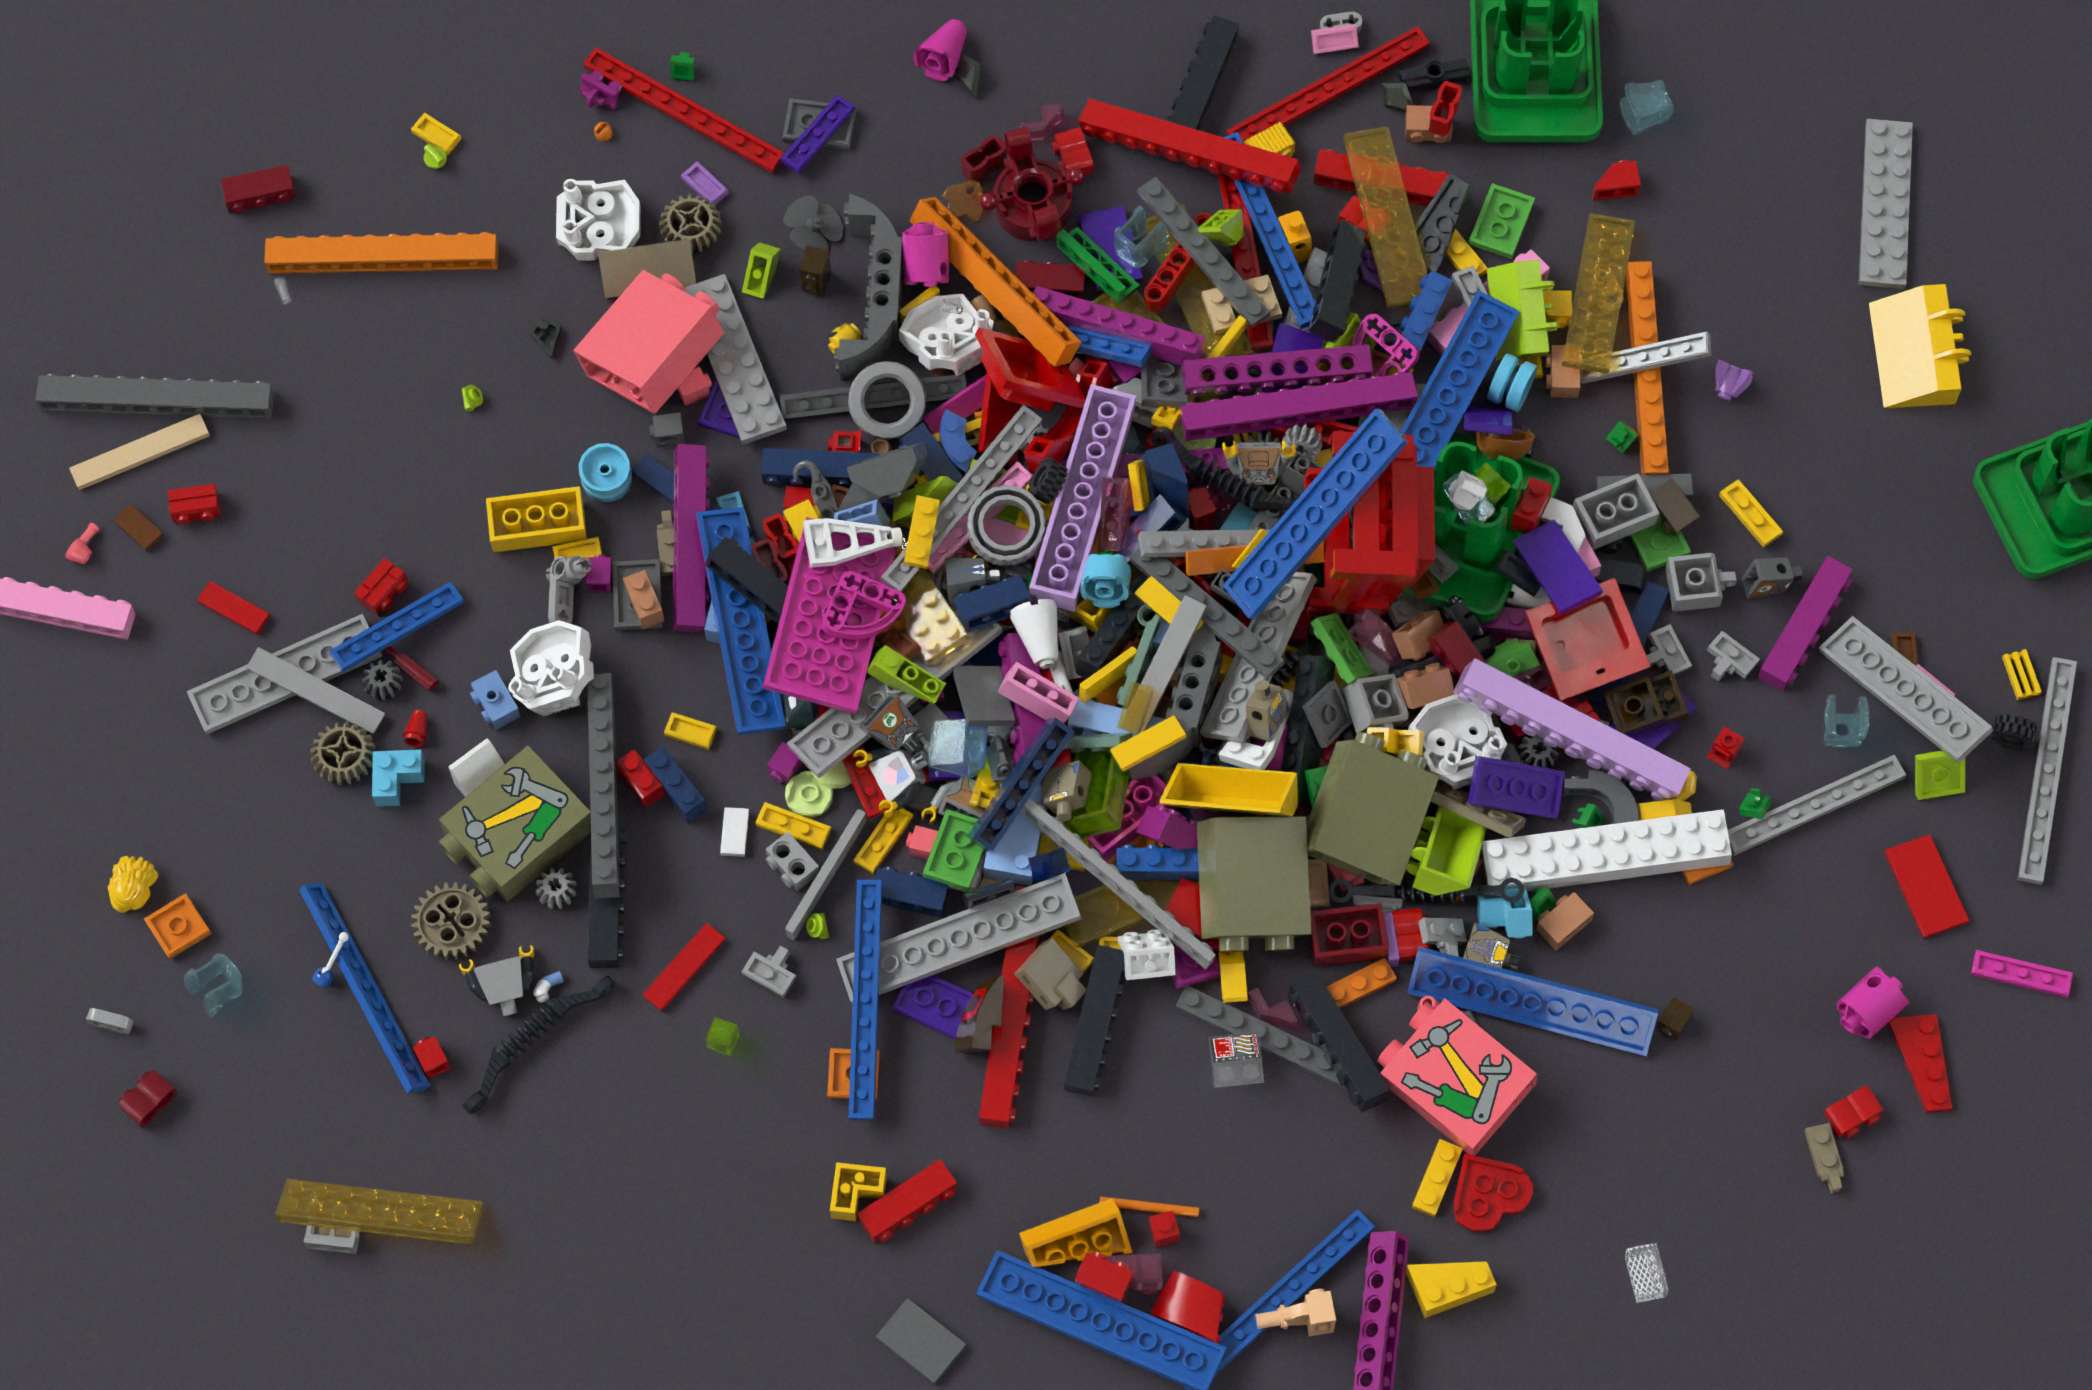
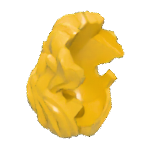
M123 856L118 864L114 865L112 870L113 877L110 878L108 885L111 905L120 913H125L131 909L138 910L143 907L150 897L149 887L158 878L154 865L147 860L144 861L143 857H139L136 861L135 856H131V858Z

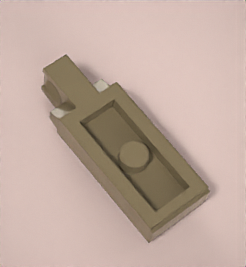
M671 510L661 511L663 524L657 525L662 576L673 575L674 523L672 522Z
M1830 1123L1805 1128L1804 1133L1818 1178L1820 1177L1822 1182L1827 1181L1830 1193L1840 1192L1842 1188L1840 1177H1844L1843 1166Z

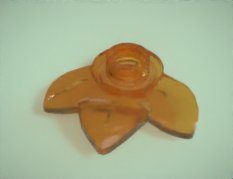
M967 180L962 185L953 184L945 189L942 197L950 201L947 209L956 218L967 214L970 220L976 222L981 217L983 208L980 205L982 187L977 181ZM968 188H974L972 194H967Z

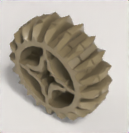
M690 193L687 199L680 195L678 202L672 199L671 206L665 205V212L661 213V221L659 222L662 229L661 235L665 238V242L690 239L692 254L694 249H698L701 253L702 247L710 248V242L716 243V235L721 233L719 228L722 226L720 212L716 210L714 203L710 204L708 198L701 201L699 194L695 199L692 198ZM703 215L709 220L707 227L703 226ZM674 221L679 224L680 230L678 232L672 227Z
M346 721L343 727H340L339 723L336 722L334 729L326 726L327 733L319 732L320 739H313L315 747L310 750L311 754L314 755L311 757V762L315 764L314 769L317 773L320 772L322 779L328 777V782L331 784L337 779V783L340 786L346 780L351 785L352 778L360 781L361 773L368 775L366 767L373 768L371 760H373V751L376 747L374 743H371L373 740L371 735H366L367 732L364 728L359 730L356 723L350 727ZM349 739L358 742L362 749L350 746ZM325 758L336 761L338 768L328 765L325 762Z

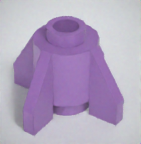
M1718 360L1715 367V391L1718 392V397L1727 401H1731L1732 398L1737 399L1738 395L1750 385L1753 372Z

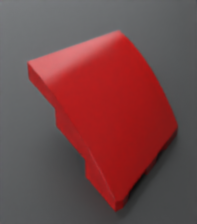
M1182 878L1165 911L1170 912L1175 917L1176 922L1182 927L1189 928L1194 933V937L1199 941L1207 943L1212 949L1220 952L1219 939H1202L1199 885Z
M1173 1271L1150 1315L1218 1344L1220 1342L1218 1328L1219 1322H1222L1223 1318L1222 1308L1225 1295L1201 1281Z

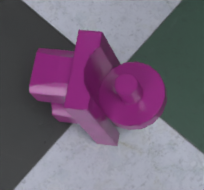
M596 70L590 75L582 74L580 80H582L580 92H582V96L587 98L586 105L590 108L595 104L605 105L614 110L617 107L618 97L621 94V84L611 81L607 86L604 84L602 73Z

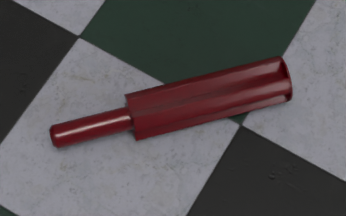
M391 646L383 649L395 659L394 663L428 691L431 692L437 687L439 680L404 652L399 654Z

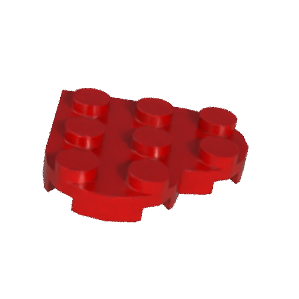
M1464 1153L1454 1199V1215L1457 1224L1471 1232L1483 1233L1492 1231L1499 1223L1502 1214L1513 1215L1523 1212L1532 1198L1533 1183L1530 1181L1529 1176L1524 1173V1170L1518 1166Z

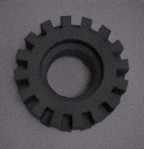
M1050 457L1045 458L1043 462H1040L1039 468L1036 467L1035 474L1031 476L1032 481L1029 482V493L1045 504H1049L1050 501L1052 502L1054 496L1057 497L1059 490H1062V484L1066 482V479H1064L1068 474L1066 466Z
M2008 713L2000 714L1994 719L1991 739L1995 741L1994 743L2001 744L2002 747L2008 746V749L2013 750V748H2016V750H2021L2022 748L2028 750V748L2031 749L2034 746L2038 725L2034 721L2031 722L2030 718L2024 719L2022 715L2018 717L2016 714H2011V716Z

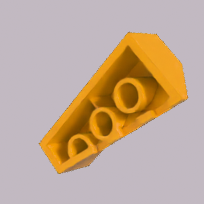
M1112 1198L1019 1233L1025 1254L1032 1267L1065 1263V1260L1071 1259L1082 1261L1086 1252L1093 1254L1096 1251L1107 1257L1119 1252H1123V1254L1133 1253L1121 1213Z

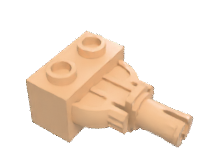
M1324 1289L1311 1290L1309 1294L1305 1295L1303 1303L1285 1308L1284 1304H1282L1276 1311L1256 1314L1257 1327L1262 1329L1280 1326L1285 1330L1290 1325H1307L1309 1336L1333 1333L1336 1317L1331 1292H1324Z

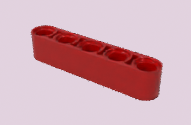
M1201 213L1193 221L1200 227L1212 216ZM1179 242L1144 290L1145 306L1150 312L1158 313L1166 307L1196 264ZM1179 261L1184 262L1183 264H1179V265H1178V264H1175L1176 262H1179ZM1165 279H1171L1170 282H1163ZM1159 297L1157 300H1152L1151 298Z

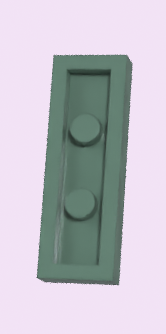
M1133 733L1073 735L1063 749H1071V752L1085 751V748H1090L1091 752L1105 750V747L1112 749L1132 738Z

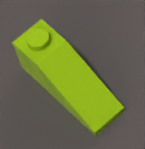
M1241 209L1217 211L1198 228L1199 233L1213 242L1223 243L1225 246L1237 244L1244 237Z

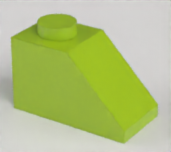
M759 242L751 249L742 288L743 293L762 299L765 298L777 268L780 248Z

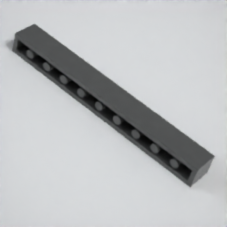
M51 373L39 375L35 401L40 411L180 416L201 414V416L271 419L274 391L271 384L264 381L245 383L240 380L221 382L216 379L198 381L192 378L186 380H175L172 378L158 380L149 377L130 379L125 376L106 378L101 375L83 377L77 374L59 376Z
M603 673L594 674V679L588 682L592 885L595 899L620 897L614 685L612 674Z

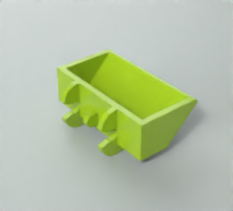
M1540 260L1519 261L1487 268L1489 295L1520 311L1496 355V360H1502L1506 353L1518 358L1546 356L1549 353L1547 333L1557 331L1559 323H1546L1545 310L1553 309L1552 304H1544L1543 291L1552 290L1555 287V282L1542 281Z
M1438 806L1434 817H1424L1421 827L1429 832L1419 831L1416 839V848H1413L1411 857L1420 862L1408 861L1406 867L1409 873L1416 876L1413 888L1435 896L1470 888L1487 829L1485 826L1442 806Z

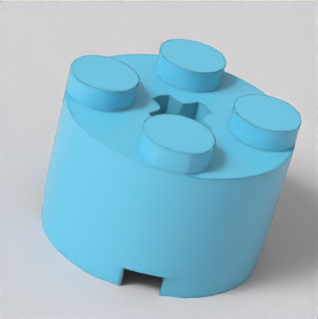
M1091 554L1088 556L1084 564L1080 588L1081 595L1086 601L1088 598L1097 607L1112 608L1120 605V601L1128 598L1131 569L1125 562V557L1120 554Z

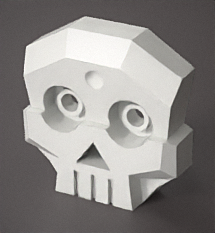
M567 179L563 183L565 191L557 196L556 239L558 246L567 248L577 260H596L599 257L598 252L629 248L635 245L640 238L641 207L638 198L625 180L596 184L594 180L576 181L574 179ZM600 203L605 204L603 207L598 206ZM599 234H604L601 238L597 237Z
M963 294L934 296L908 312L899 330V340L908 351L919 356V362L927 369H951L958 377L966 372V370L968 371L973 366L980 364L983 350L975 337V333L978 327L993 331L994 321L989 318L988 311L981 309L977 312Z
M559 620L529 630L510 650L515 671V677L509 684V691L513 694V697L521 701L528 709L542 716L581 705L579 695L586 684L594 679L593 663L589 661L591 651L589 632L581 627Z
M1457 694L1426 704L1408 729L1424 731L1422 757L1428 760L1424 770L1439 776V779L1451 785L1453 790L1471 784L1475 756L1501 760L1502 753L1507 746L1500 728L1494 727L1491 715L1481 711L1479 705L1473 702L1465 703L1457 698ZM1474 730L1477 734L1472 735L1469 731ZM1440 741L1444 746H1438L1436 742Z

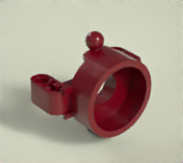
M1027 126L1004 132L1005 150L1008 157L1004 159L1006 168L996 180L993 190L994 194H983L980 198V205L987 211L994 209L1000 226L1017 239L1042 241L1055 237L1066 226L1071 216V184H1082L1086 177L1085 172L1079 167H1074L1067 173L1063 167L1059 168L1049 161L1037 159L1033 151L1032 139ZM1028 182H1037L1045 186L1048 193L1044 199L1038 202H1028L1019 197L1018 191L1022 185Z

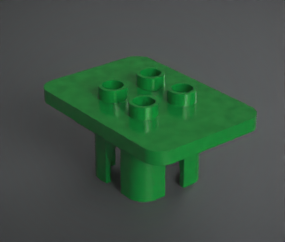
M1469 0L1474 130L1478 137L1487 142H1589L1594 140L1600 134L1603 123L1597 0Z
M2092 419L2075 427L2060 430L2045 438L1985 459L1977 466L1973 476L1974 487L2020 574L2027 578L2037 579L2092 559Z
M1454 433L1449 443L1441 450L1434 469L1435 543L1460 569L1443 583L1431 573L1439 586V592L1422 599V601L1444 609L1442 601L1444 600L1446 604H1449V598L1456 594L1458 597H1462L1470 609V612L1464 615L1465 617L1473 613L1479 622H1489L1499 617L1509 598L1513 583L1494 570L1507 550L1522 559L1513 545V540L1524 534L1511 528L1513 513L1530 478H1535L1552 485L1551 497L1555 499L1560 483L1557 471L1549 465L1524 456L1517 461L1499 455L1497 461L1491 460L1481 453L1476 439ZM1461 471H1464L1483 480L1487 491L1483 498L1479 497L1472 509H1460L1456 513L1453 511L1448 489L1451 483L1458 479ZM1540 520L1537 528L1542 526V520ZM1405 587V589L1401 592L1405 595L1416 598L1413 592L1411 591L1410 587Z

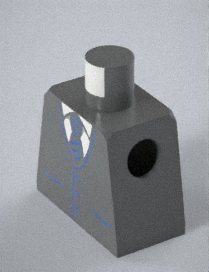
M946 558L949 604H954L953 598L958 597L962 593H969L985 585H993L1000 582L999 570L985 571L982 558Z

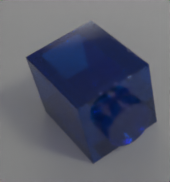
M1064 848L1028 858L1034 881L1051 878L1070 871Z

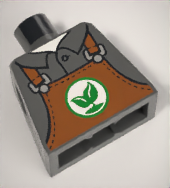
M1786 557L1754 559L1741 578L1747 600L1785 592L1792 581L1802 579V570L1800 566L1791 567L1789 559Z
M889 694L859 727L890 750L897 751L903 746L911 753L920 744L912 736L919 725L898 695Z

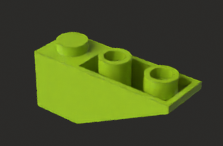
M939 476L932 481L922 483L920 486L902 493L900 496L894 497L893 522L910 529L917 495L940 500V506L958 483L947 476Z
M886 645L876 653L867 669L868 674L882 683L935 704L946 683Z

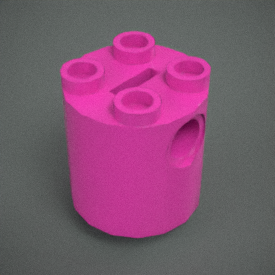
M919 222L905 232H902L904 285H916L917 282H923V286H937V283H948V231L940 230L933 222Z
M1875 967L1837 1001L1836 1006L1842 1017L1840 1019L1842 1026L1852 1034L1871 1039L1909 1004L1908 999L1901 991L1903 988L1901 982L1895 977L1889 978L1879 967Z

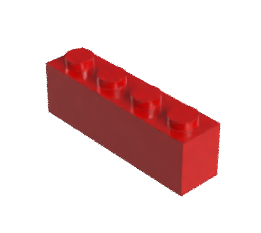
M939 1159L858 1212V1220L874 1244L879 1241L885 1242L893 1236V1232L898 1228L904 1229L914 1222L913 1218L919 1214H928L935 1208L936 1203L952 1198L958 1189L957 1182L942 1160Z

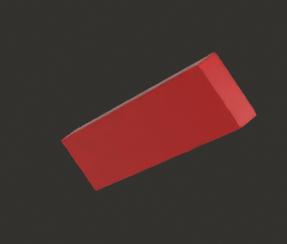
M706 923L643 993V998L662 1012L724 943L725 937Z

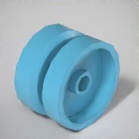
M1506 353L1493 376L1487 400L1500 404L1507 395L1506 408L1518 413L1530 391L1538 366L1526 361L1517 370L1519 358Z
M609 443L596 444L588 448L581 456L579 476L588 496L602 503L614 502L624 497L632 484L630 461L621 448Z

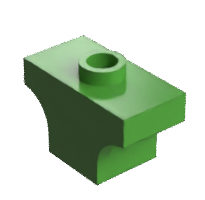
M1517 637L1495 646V653L1486 659V663L1489 666L1511 677L1540 665L1530 641L1520 643Z

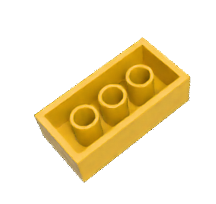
M580 486L486 498L490 543L493 553L571 543L587 539Z

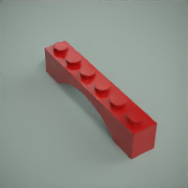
M1087 359L1078 372L1076 383L1085 400L1091 384L1108 389L1113 385L1108 363ZM1067 405L1061 418L1051 430L1032 439L1024 451L1030 473L1035 474L1036 467L1039 468L1040 462H1043L1045 458L1050 457L1059 463L1073 444L1084 406L1078 408Z

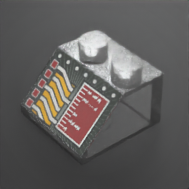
M1257 1032L1208 1037L1213 1087L1264 1083L1262 1056Z

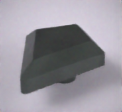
M964 54L955 75L974 98H979L983 64Z
M1383 82L1384 106L1406 112L1407 105H1415L1406 82Z
M541 315L529 331V335L550 358L553 357L561 325Z

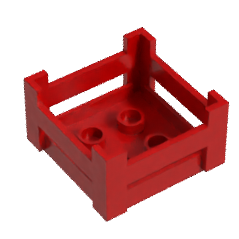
M1332 432L1328 438V445L1332 446V457L1338 453L1355 432ZM1403 435L1409 443L1353 506V549H1349V511L1324 539V587L1312 588L1305 604V612L1384 615L1405 587H1414L1435 561L1433 467L1417 466V445L1414 444V435ZM1309 467L1304 474V491L1324 468Z

